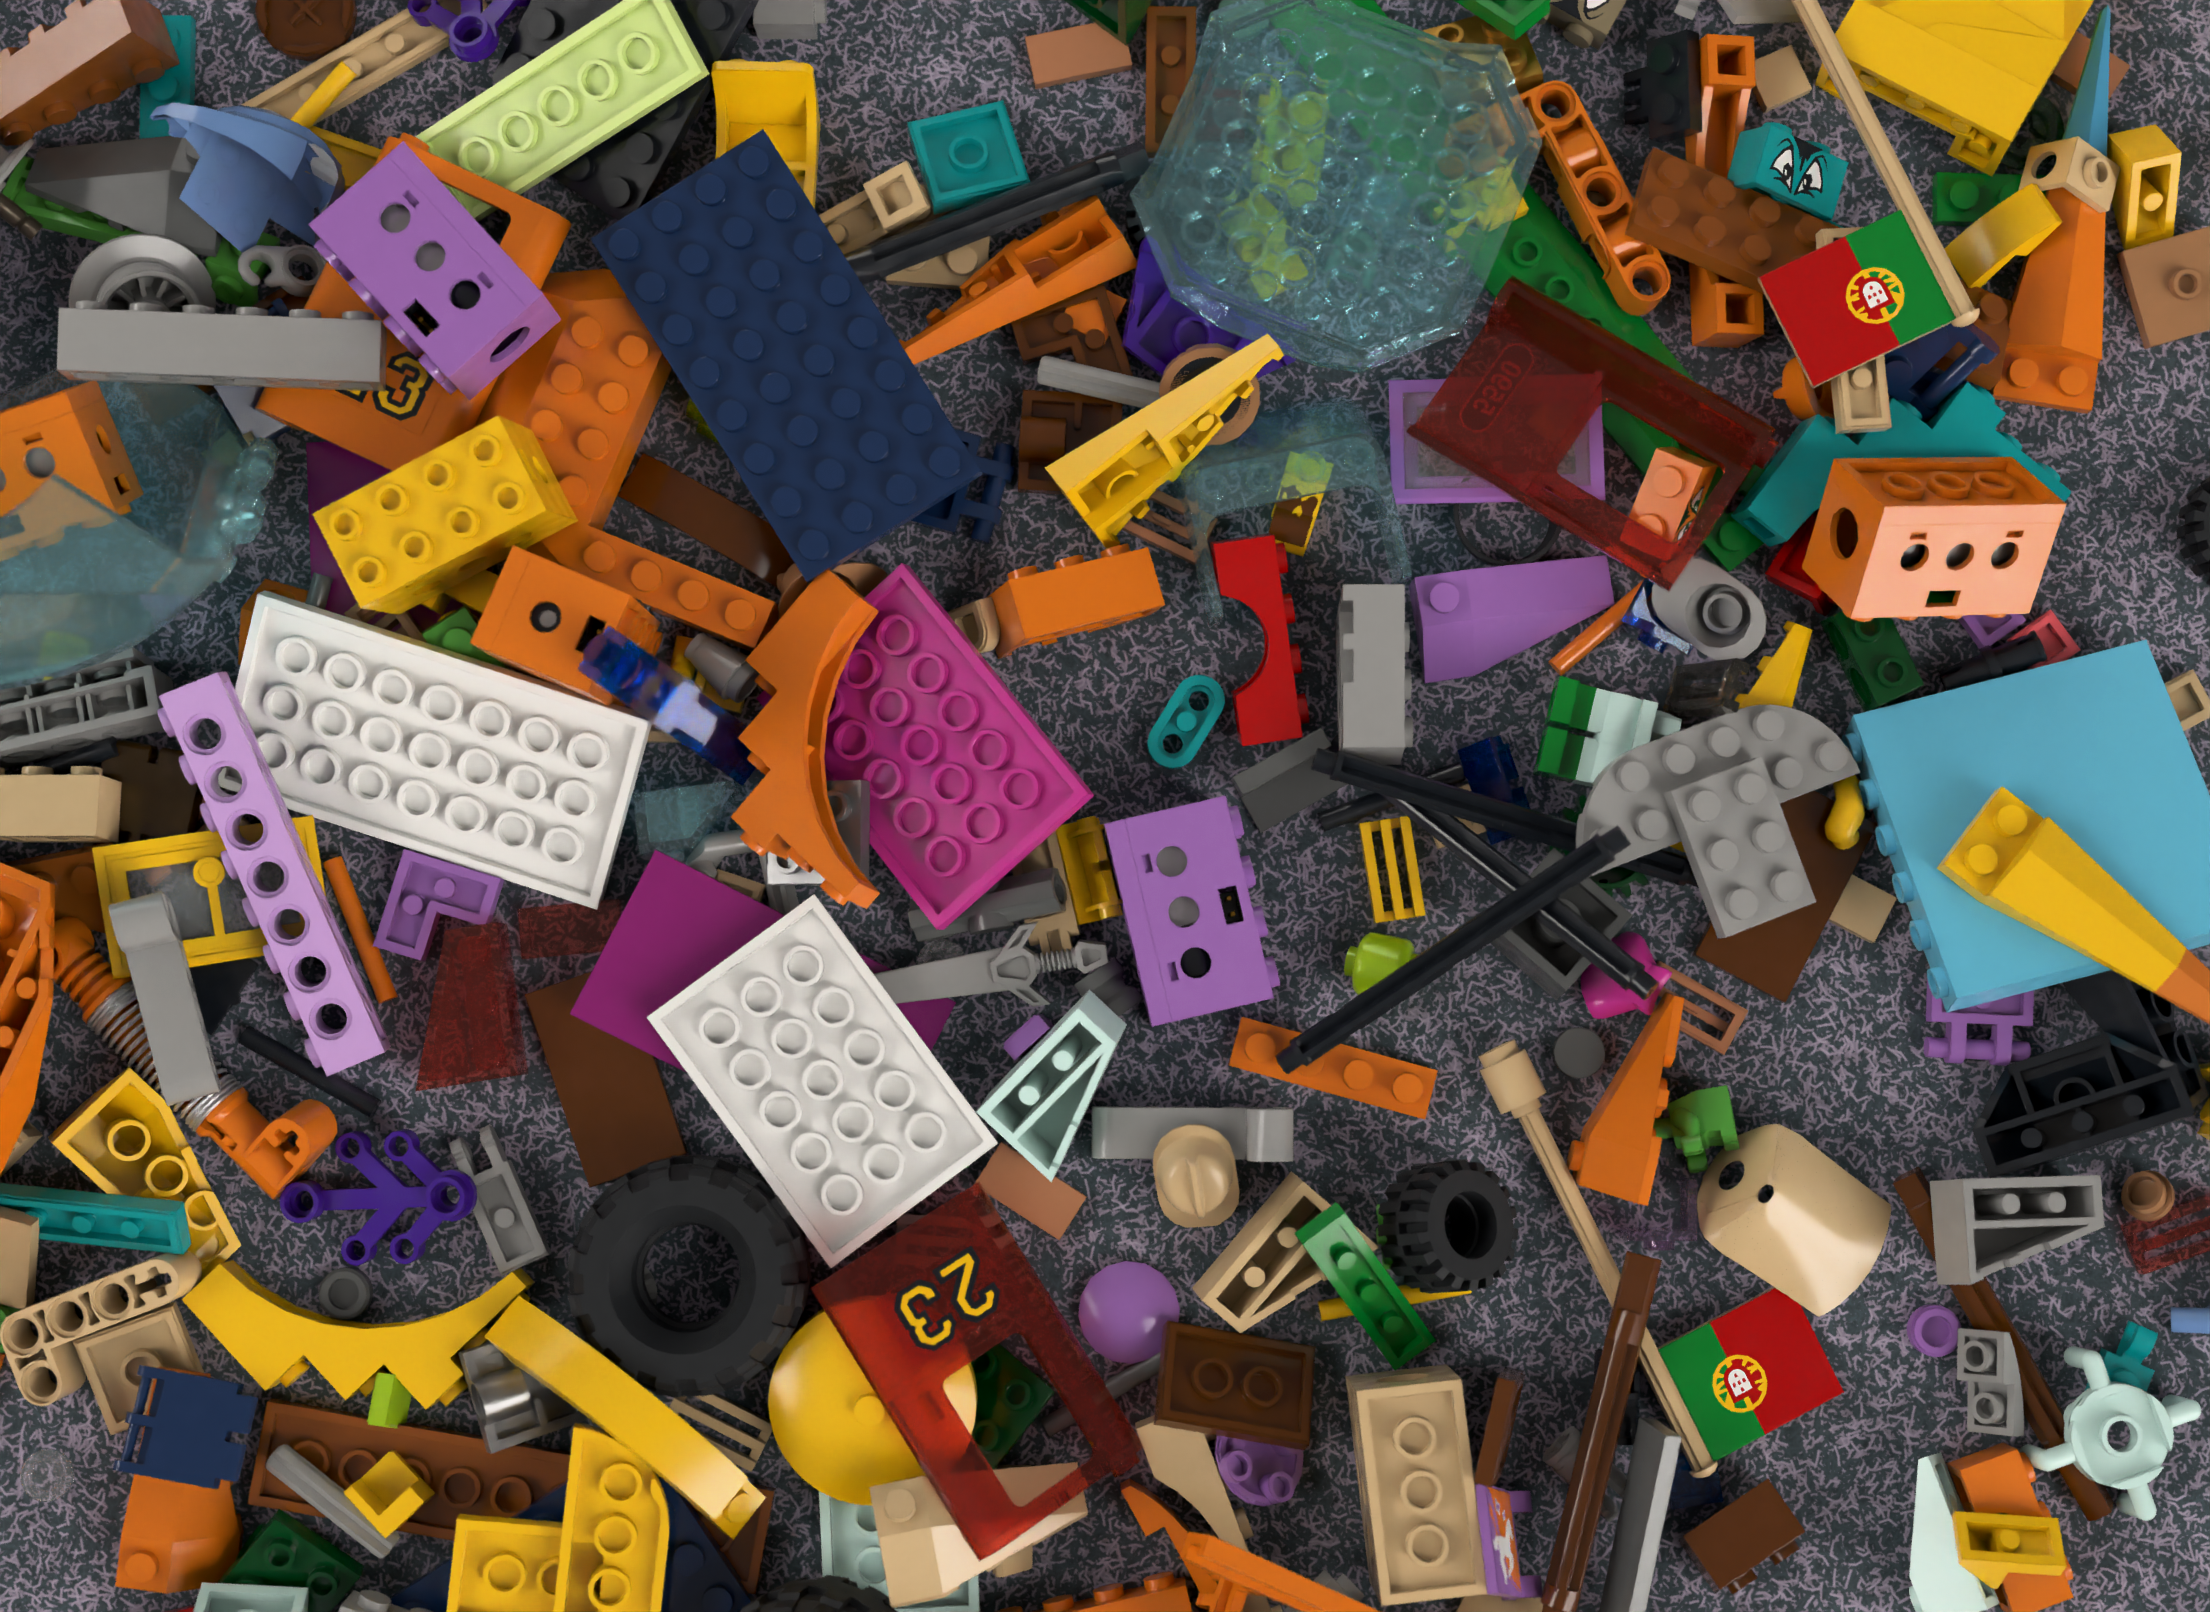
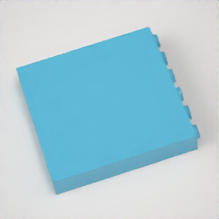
M2147 640L1852 716L1846 734L1842 736V741L1849 749L1860 770L1861 780L1858 786L1863 805L1867 810H1873L1878 823L1875 835L1879 850L1883 856H1890L1895 873L1892 876L1895 894L1900 903H1907L1913 920L1909 924L1912 941L1918 951L1924 950L1930 969L1927 970L1929 988L1935 999H1942L1946 1013L2111 970L2043 933L1977 901L1937 869L1938 865L1992 793L2001 786L2015 795L2042 818L2049 817L2188 950L2210 944V795Z

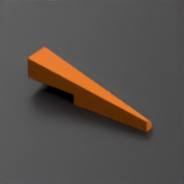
M1097 195L1062 207L1058 212L1052 211L1040 216L1042 226L1020 241L1014 238L959 287L962 296L944 312L938 308L932 310L926 316L928 326L922 332L906 342L901 339L898 340L913 365L1135 269L1137 260L1125 237L1107 215Z

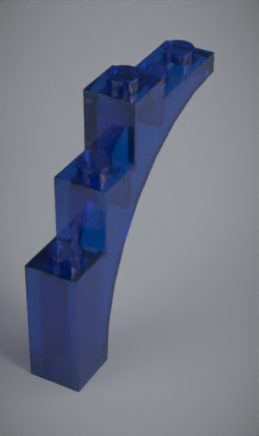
M608 626L603 634L591 640L584 651L583 661L577 670L743 786L756 768L747 759L752 751L738 739L747 728L745 724L701 693L702 689L612 627Z

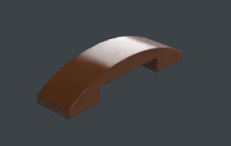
M644 453L618 494V497L659 521H663L777 589V575L785 573L795 563L771 524L705 485Z

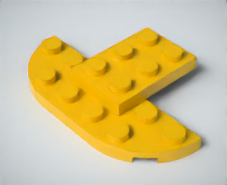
M575 1423L573 1427L563 1522L459 1514L456 1521L446 1612H661L670 1519L666 1495L656 1473L603 1429Z

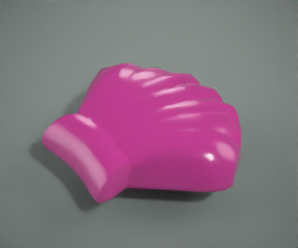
M1624 932L1618 937L1612 938L1611 941L1635 960L1641 962L1645 966L1644 971L1656 979L1659 985L1652 995L1644 1001L1632 990L1628 989L1625 991L1617 982L1591 963L1581 975V991L1593 1018L1605 1019L1635 1009L1640 1010L1646 1015H1651L1659 993L1672 975L1671 971L1656 965L1648 945L1641 935L1634 932Z

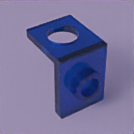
M1650 569L1621 621L1640 631L1636 640L1651 649L1663 654L1668 646L1689 655L1694 646L1670 633L1671 630L1648 610L1647 600L1652 593V587L1659 574L1657 570Z

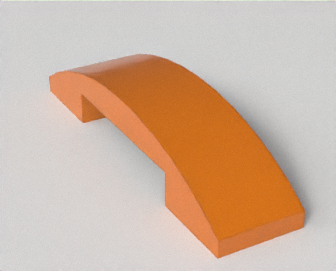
M1130 1478L1120 1483L1121 1492L1145 1536L1147 1537L1165 1527L1180 1555L1187 1534L1191 1532L1187 1525L1163 1500L1144 1486ZM1183 1560L1199 1592L1214 1594L1218 1582L1206 1573L1207 1570Z

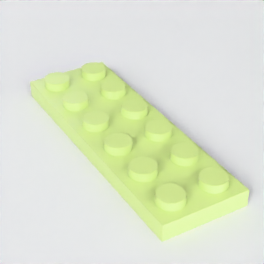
M623 0L415 137L429 145V153L521 195L709 75V72L671 0ZM442 183L477 222L497 210V208Z

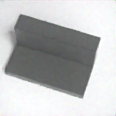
M1322 728L1231 779L1235 790L1260 833L1348 785L1340 781L1330 780V775L1311 770L1317 748L1329 751L1331 743Z

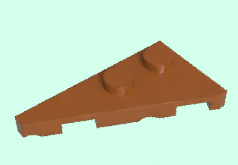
M113 842L3 863L55 885V920L67 916L75 917L84 922L90 930L106 934L92 848L113 845Z

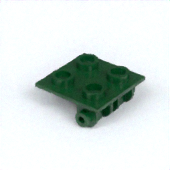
M981 1329L965 1350L973 1367L977 1386L976 1418L965 1452L985 1470H996L1054 1395L1055 1391L1052 1389L1053 1385L1038 1373L1034 1374L990 1334Z

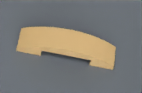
M904 161L864 183L865 190L819 215L843 254L892 236L930 208L908 161Z

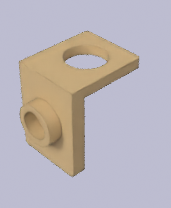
M2079 136L2035 145L2029 148L2018 191L2031 183L2037 184L2041 191L2064 187L2097 212H2108L2120 166ZM2056 155V164L2047 176L2037 179L2036 171L2039 164L2046 157Z

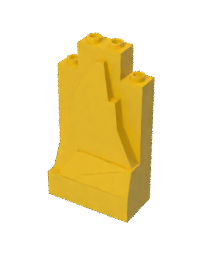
M1855 0L1836 31L1835 36L1865 95L1870 92L1954 135L1955 139L1947 154L1992 177L2094 0ZM1822 62L1815 85L1841 100Z

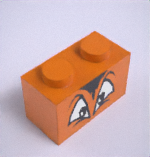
M1672 446L1656 448L1618 543L1663 563L1680 559L1718 465Z

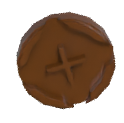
M257 0L255 8L259 29L271 46L291 59L303 61L321 59L345 45L355 29L358 13L355 0Z

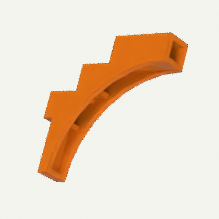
M827 569L813 579L745 659L759 673L754 681L772 698L741 733L738 739L752 751L747 757L748 761L766 776L731 815V818L744 830L739 836L740 839L757 854L764 856L767 852H770L785 860L789 857L808 873L815 869L825 879L820 887L832 899L842 906L851 901L867 909L880 893L857 867L838 832L827 793L824 753L828 715L838 680L855 644L879 611L845 580Z

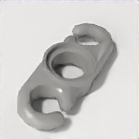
M255 245L242 252L237 261L241 277L251 286H257L261 281L259 276L251 270L252 261L259 260L266 263L271 269V273L264 279L266 286L271 288L281 286L286 292L297 297H308L311 295L327 262L318 250L307 245H295L292 247ZM294 261L308 264L313 269L315 278L309 281L297 279L290 272L288 264Z

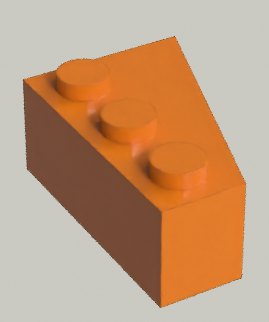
M1122 544L1101 551V558L1085 562L1083 555H1075L1055 562V569L1038 573L1037 566H1028L1008 573V580L987 597H992L1000 625V639L995 647L998 659L1012 655V652L1018 647L1042 642V646L1058 642L1057 638L1084 631L1090 633L1149 616L1165 606L1149 548L1131 551L1129 544Z

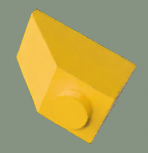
M2156 124L2107 135V157L2120 166L2112 198V206L2124 250L2167 239L2174 235L2182 152Z

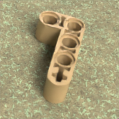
M188 1250L184 1255L163 1253L37 1302L6 1317L1 1324L0 1340L23 1397L33 1405L46 1406L80 1389L86 1381V1373L73 1341L163 1306L188 1294L201 1282L203 1272L198 1258ZM169 1273L171 1281L157 1286L154 1277ZM120 1285L128 1293V1304L120 1296ZM75 1303L80 1306L83 1312V1321L75 1313ZM30 1321L37 1327L38 1337L33 1334ZM49 1369L54 1372L57 1378V1385L50 1379Z

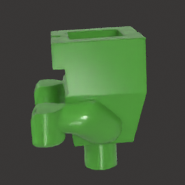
M1727 1085L1696 1090L1667 1104L1668 1118L1654 1120L1653 1128L1656 1129V1136L1662 1139H1674L1676 1148L1682 1149L1683 1154L1686 1156L1690 1173L1703 1172L1708 1169L1705 1149L1710 1148V1146H1724L1725 1151L1740 1149Z

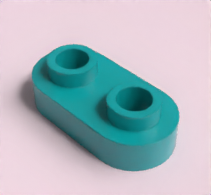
M1193 675L1179 684L1148 736V752L1157 765L1165 769L1175 770L1185 767L1193 760L1224 708V692L1216 680L1205 675ZM1195 693H1202L1208 698V707L1202 711H1196L1190 706L1189 698ZM1170 735H1175L1182 741L1181 750L1174 754L1166 752L1163 748V740Z

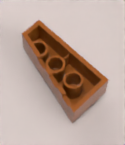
M76 0L64 8L67 15L65 20L56 26L40 24L28 32V44L22 49L6 47L0 52V143L5 146L23 144L30 138L32 139L34 133L51 125L70 122L76 118L78 112L94 104L114 101L121 95L122 91L138 83L155 81L164 75L165 70L180 64L161 11L146 0H93L88 4L86 0Z

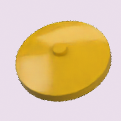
M885 1296L855 1297L834 1303L818 1311L807 1319L791 1336L777 1360L770 1381L768 1400L770 1423L783 1456L797 1474L812 1487L830 1497L847 1503L873 1506L869 1487L920 1476L949 1474L965 1452L974 1428L977 1412V1386L973 1367L965 1349L955 1334L952 1340L935 1351L917 1347L909 1335L910 1331L905 1329L894 1311L896 1298ZM913 1304L918 1314L925 1310ZM926 1311L934 1324L928 1328L931 1333L939 1328L936 1324V1321L939 1319Z

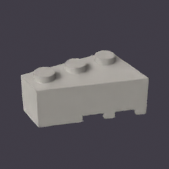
M2100 1175L1930 1181L1937 1285L1974 1284L1983 1280L1984 1276L2005 1267L2018 1265L2025 1262L2024 1259L2045 1250H2053L2105 1227Z

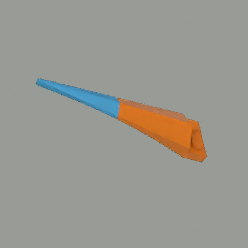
M2108 5L2098 14L2063 139L2079 136L2106 157L2110 52V9ZM2064 187L2047 190L2045 197L2063 222L2025 257L2011 299L2012 306L2008 325L2010 331L2001 379L1989 392L1997 400L2087 414L2092 411L2098 363L2102 360L2106 212H2097Z

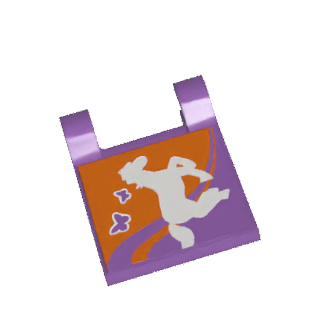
M1480 1484L1475 1485L1488 1594L1501 1596L1502 1601H1513L1520 1598H1542L1541 1575L1521 1576L1514 1524V1513H1533L1531 1492L1507 1491L1495 1486L1491 1488Z

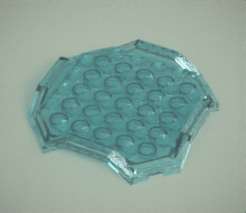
M1240 0L1210 13L1191 77L1153 162L1131 191L1130 198L1171 298L1218 328L1254 342L1268 333L1280 346L1283 354L1312 366L1361 373L1462 332L1481 296L1519 208L1543 141L1528 107L1525 108L1518 93L1514 74L1501 45L1449 42L1361 8L1350 0H1253L1250 2Z

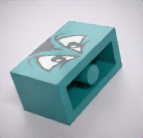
M1766 122L1762 127L1740 132L1727 179L1734 182V187L1743 190L1750 188L1773 198L1777 202L1789 205L1826 221L1833 219L1848 162L1830 154L1831 149L1822 143L1804 141L1793 136L1792 129L1786 125Z

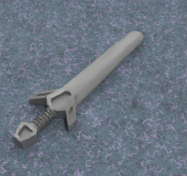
M1036 921L1019 924L1003 947L874 973V975L895 1004L1011 991L1029 1005L1035 1007L1051 1004L1045 996L1031 985L1037 974H1041L1042 971L1046 973V970L1051 972V969L1056 971V968L1060 971L1062 967L1064 970H1066V967L1071 969V966L1078 968L1086 974L1107 964L1108 954L1106 942L1079 939L1075 947L1071 948V951L1067 948L1065 952L1061 949V952L1056 950V953L1051 951V954L1045 952L1046 955L1040 953V955L1038 953L1035 954L1024 945L1038 922Z

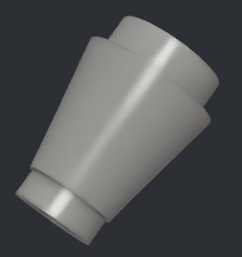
M704 633L698 634L687 646L684 656L691 661L693 666L722 699L727 700L731 698L734 702L740 703L757 686L754 679L759 673L745 661L748 657L747 655L708 637Z

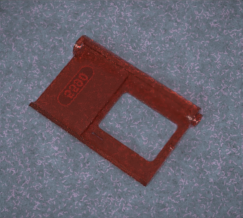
M1516 276L1510 277L1504 284L1489 310L1486 324L1422 415L1406 431V434L1667 592H1670L1678 582L1755 465L1764 469L1780 444L1772 439L1776 428ZM1610 402L1722 469V478L1679 540L1671 542L1558 474V466L1603 403Z

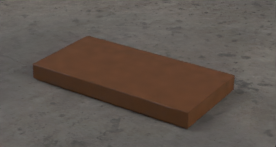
M1811 791L1780 803L1816 902L1726 938H1717L1710 920L1692 955L1777 1001L1786 1003L1878 824L1864 817L1858 829V842L1850 849H1838L1827 839L1825 834V823L1835 801L1816 791Z
M591 972L525 994L589 1188L622 1177L649 1162L688 1153L656 1057L570 1014Z

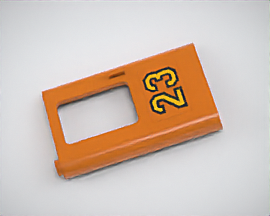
M402 132L399 138L388 136L375 165L404 141L440 182L510 215V224L499 246L537 288L541 290L572 224L563 216L534 201L429 153V145L410 134ZM328 261L304 309L321 312V318L342 319L343 312L362 311L373 314L374 320H381L383 323L390 316L389 314L382 320ZM383 323L387 330L385 391L265 387L255 409L293 429L305 430L386 469L394 471L473 429L498 376L471 400L459 389L450 395L418 361L425 352L423 351L418 357H415Z

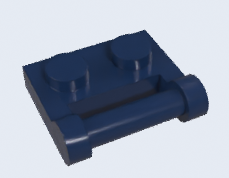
M1950 323L1884 355L1888 394L1897 400L1905 401L1914 406L1921 413V420L1926 423L1938 412L1937 405L1981 363L1989 364L2000 353V349L1990 336L1974 324L1965 327H1954ZM1958 341L1967 347L1924 391L1914 385Z

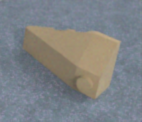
M1077 1462L920 1476L869 1487L891 1609L944 1598L960 1589L959 1585L985 1570L988 1573L1003 1564L1002 1560L1029 1545L1035 1546L1088 1515Z

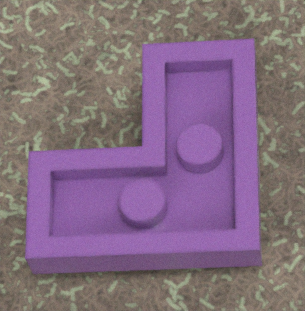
M404 849L373 946L416 960L426 961L441 914L483 927H490L504 879Z

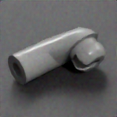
M743 829L710 833L705 835L686 860V865L715 878L717 875L716 868L725 856L752 853L753 850L739 837L744 832Z

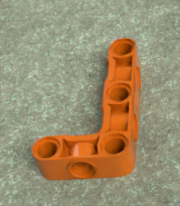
M1557 80L1545 82L1520 95L1502 100L1483 112L1455 124L1449 129L1437 153L1436 160L1438 169L1444 177L1451 181L1463 182L1491 169L1496 170L1501 162L1524 151H1537L1538 155L1543 154L1559 185L1557 192L1583 242L1588 241L1604 272L1602 279H1605L1620 308L1630 315H1645L1652 311L1666 295L1671 283L1669 270L1658 248L1625 235L1634 199L1604 141L1593 126L1577 93L1570 85ZM1541 105H1554L1559 109L1562 117L1551 118L1542 111ZM1458 144L1465 145L1473 152L1474 158L1468 160L1459 158L1453 152L1452 146ZM1597 191L1601 193L1606 199L1607 206L1594 205L1588 199L1586 192ZM1639 278L1647 281L1652 287L1653 295L1648 296L1639 293L1634 288L1633 279Z

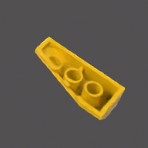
M130 1067L89 1097L48 1136L51 1143L106 1194L183 1201L191 1239V1245L187 1250L193 1253L201 1263L203 1272L201 1281L220 1263H224L241 1246L191 1147L186 1141L172 1110L167 1106L165 1100Z

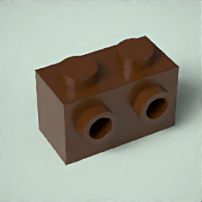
M1767 1478L1685 1534L1678 1541L1714 1593L1727 1587L1733 1595L1758 1578L1752 1570L1753 1567L1768 1557L1776 1566L1798 1551L1800 1547L1794 1539L1806 1531Z

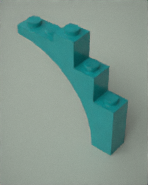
M1966 382L1957 386L1937 405L1938 412L1926 423L1921 420L1922 415L1914 406L1894 398L1889 399L1892 427L1886 431L1854 433L1851 438H1848V433L1836 434L1835 419L1829 416L1824 418L1817 414L1800 422L1731 517L1769 547L1788 541L1808 517L1820 508L1834 458L2013 457L2064 502L2072 491L2060 482L2061 477L2054 469L2043 463H2036L2021 451L2022 445L2017 439L2005 432L1995 430L2006 413L1994 404L1995 398L1990 392L1978 385H1971Z

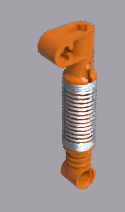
M67 916L55 920L54 983H61L60 989L64 993L70 992L69 998L73 1002L79 1001L78 1007L82 1010V1020L87 1024V1027H91V1030L95 1031V1035L103 1034L102 1041L110 1040L108 1048L116 1047L115 1054H122V1061L129 1060L128 1067H135L134 1072L142 1073L141 1078L143 1080L149 1079L147 1084L149 1086L156 1085L154 1091L160 1093L162 1090L132 977L113 979L111 964L107 961L103 963L104 957L100 953L94 954L95 941L92 932L80 919ZM215 1062L221 1092L175 1104L173 1112L181 1111L180 1118H186L185 1124H189V1128H193V1131L200 1137H210L272 1200H275L281 1196L283 1190L288 1185L295 1183L333 1142L337 1134L335 1115L321 1101L308 1099L303 1100L270 1123L248 1101L249 1092L240 1084V1081H236L234 1075L227 1074L226 1068H220L221 1062ZM297 1134L296 1145L293 1146L288 1139Z

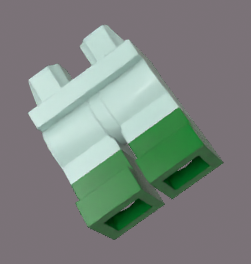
M1559 676L1554 681L1544 724L1548 727L1542 732L1533 775L1593 787L1592 783L1596 777L1614 759L1635 747L1680 731L1682 719L1657 710L1658 702L1641 700L1629 695L1610 692L1581 684L1578 680ZM1568 731L1575 732V733H1579V734H1583V735L1592 736L1593 738H1588V737H1584V736H1580V735L1568 733Z

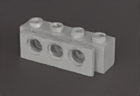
M133 646L0 678V768H9L59 756L112 736L117 740H126L164 731L157 712L158 709L163 707L159 696L174 690L172 678L154 667V661Z

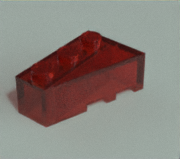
M494 922L445 930L416 1091L529 1074L508 925Z

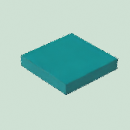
M1003 100L907 122L909 138L934 215L970 206L1030 182Z

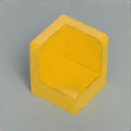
M391 1450L362 1478L351 1484L344 1491V1494L386 1539L420 1509L435 1492L397 1451Z

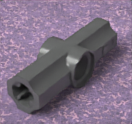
M1044 868L1008 878L1002 877L944 930L936 929L913 899H910L908 916L910 927L914 931L918 942L953 937V935L967 932L970 935L984 934L1014 927V922L1066 911L1067 893L1065 883L1059 874L1058 868Z

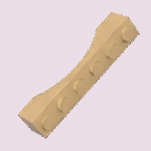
M1155 1415L1135 1422L1136 1431L1154 1478L1177 1491L1202 1514L1219 1539L1249 1552L1245 1540L1254 1537L1246 1512L1244 1507L1233 1509L1227 1493L1229 1488L1219 1474L1217 1461H1215L1208 1443L1215 1440L1217 1436L1154 1425ZM1248 1594L1242 1612H1283L1280 1604L1271 1608L1267 1597Z

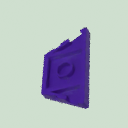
M1149 235L1144 237L1140 243L1122 347L1156 374L1162 377L1166 366L1174 358L1176 359L1179 354L1194 345L1218 343L1239 351L1267 333L1280 346L1284 356L1279 361L1272 359L1265 364L1256 374L1258 380L1260 377L1282 366H1286L1298 358L1299 355L1152 237Z

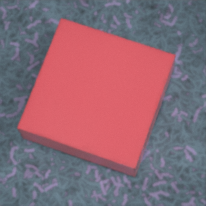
M2051 609L2007 639L2010 642L2029 634L2033 630L2036 632L2045 650L2047 661L2027 667L2028 670L2065 661L2081 650Z

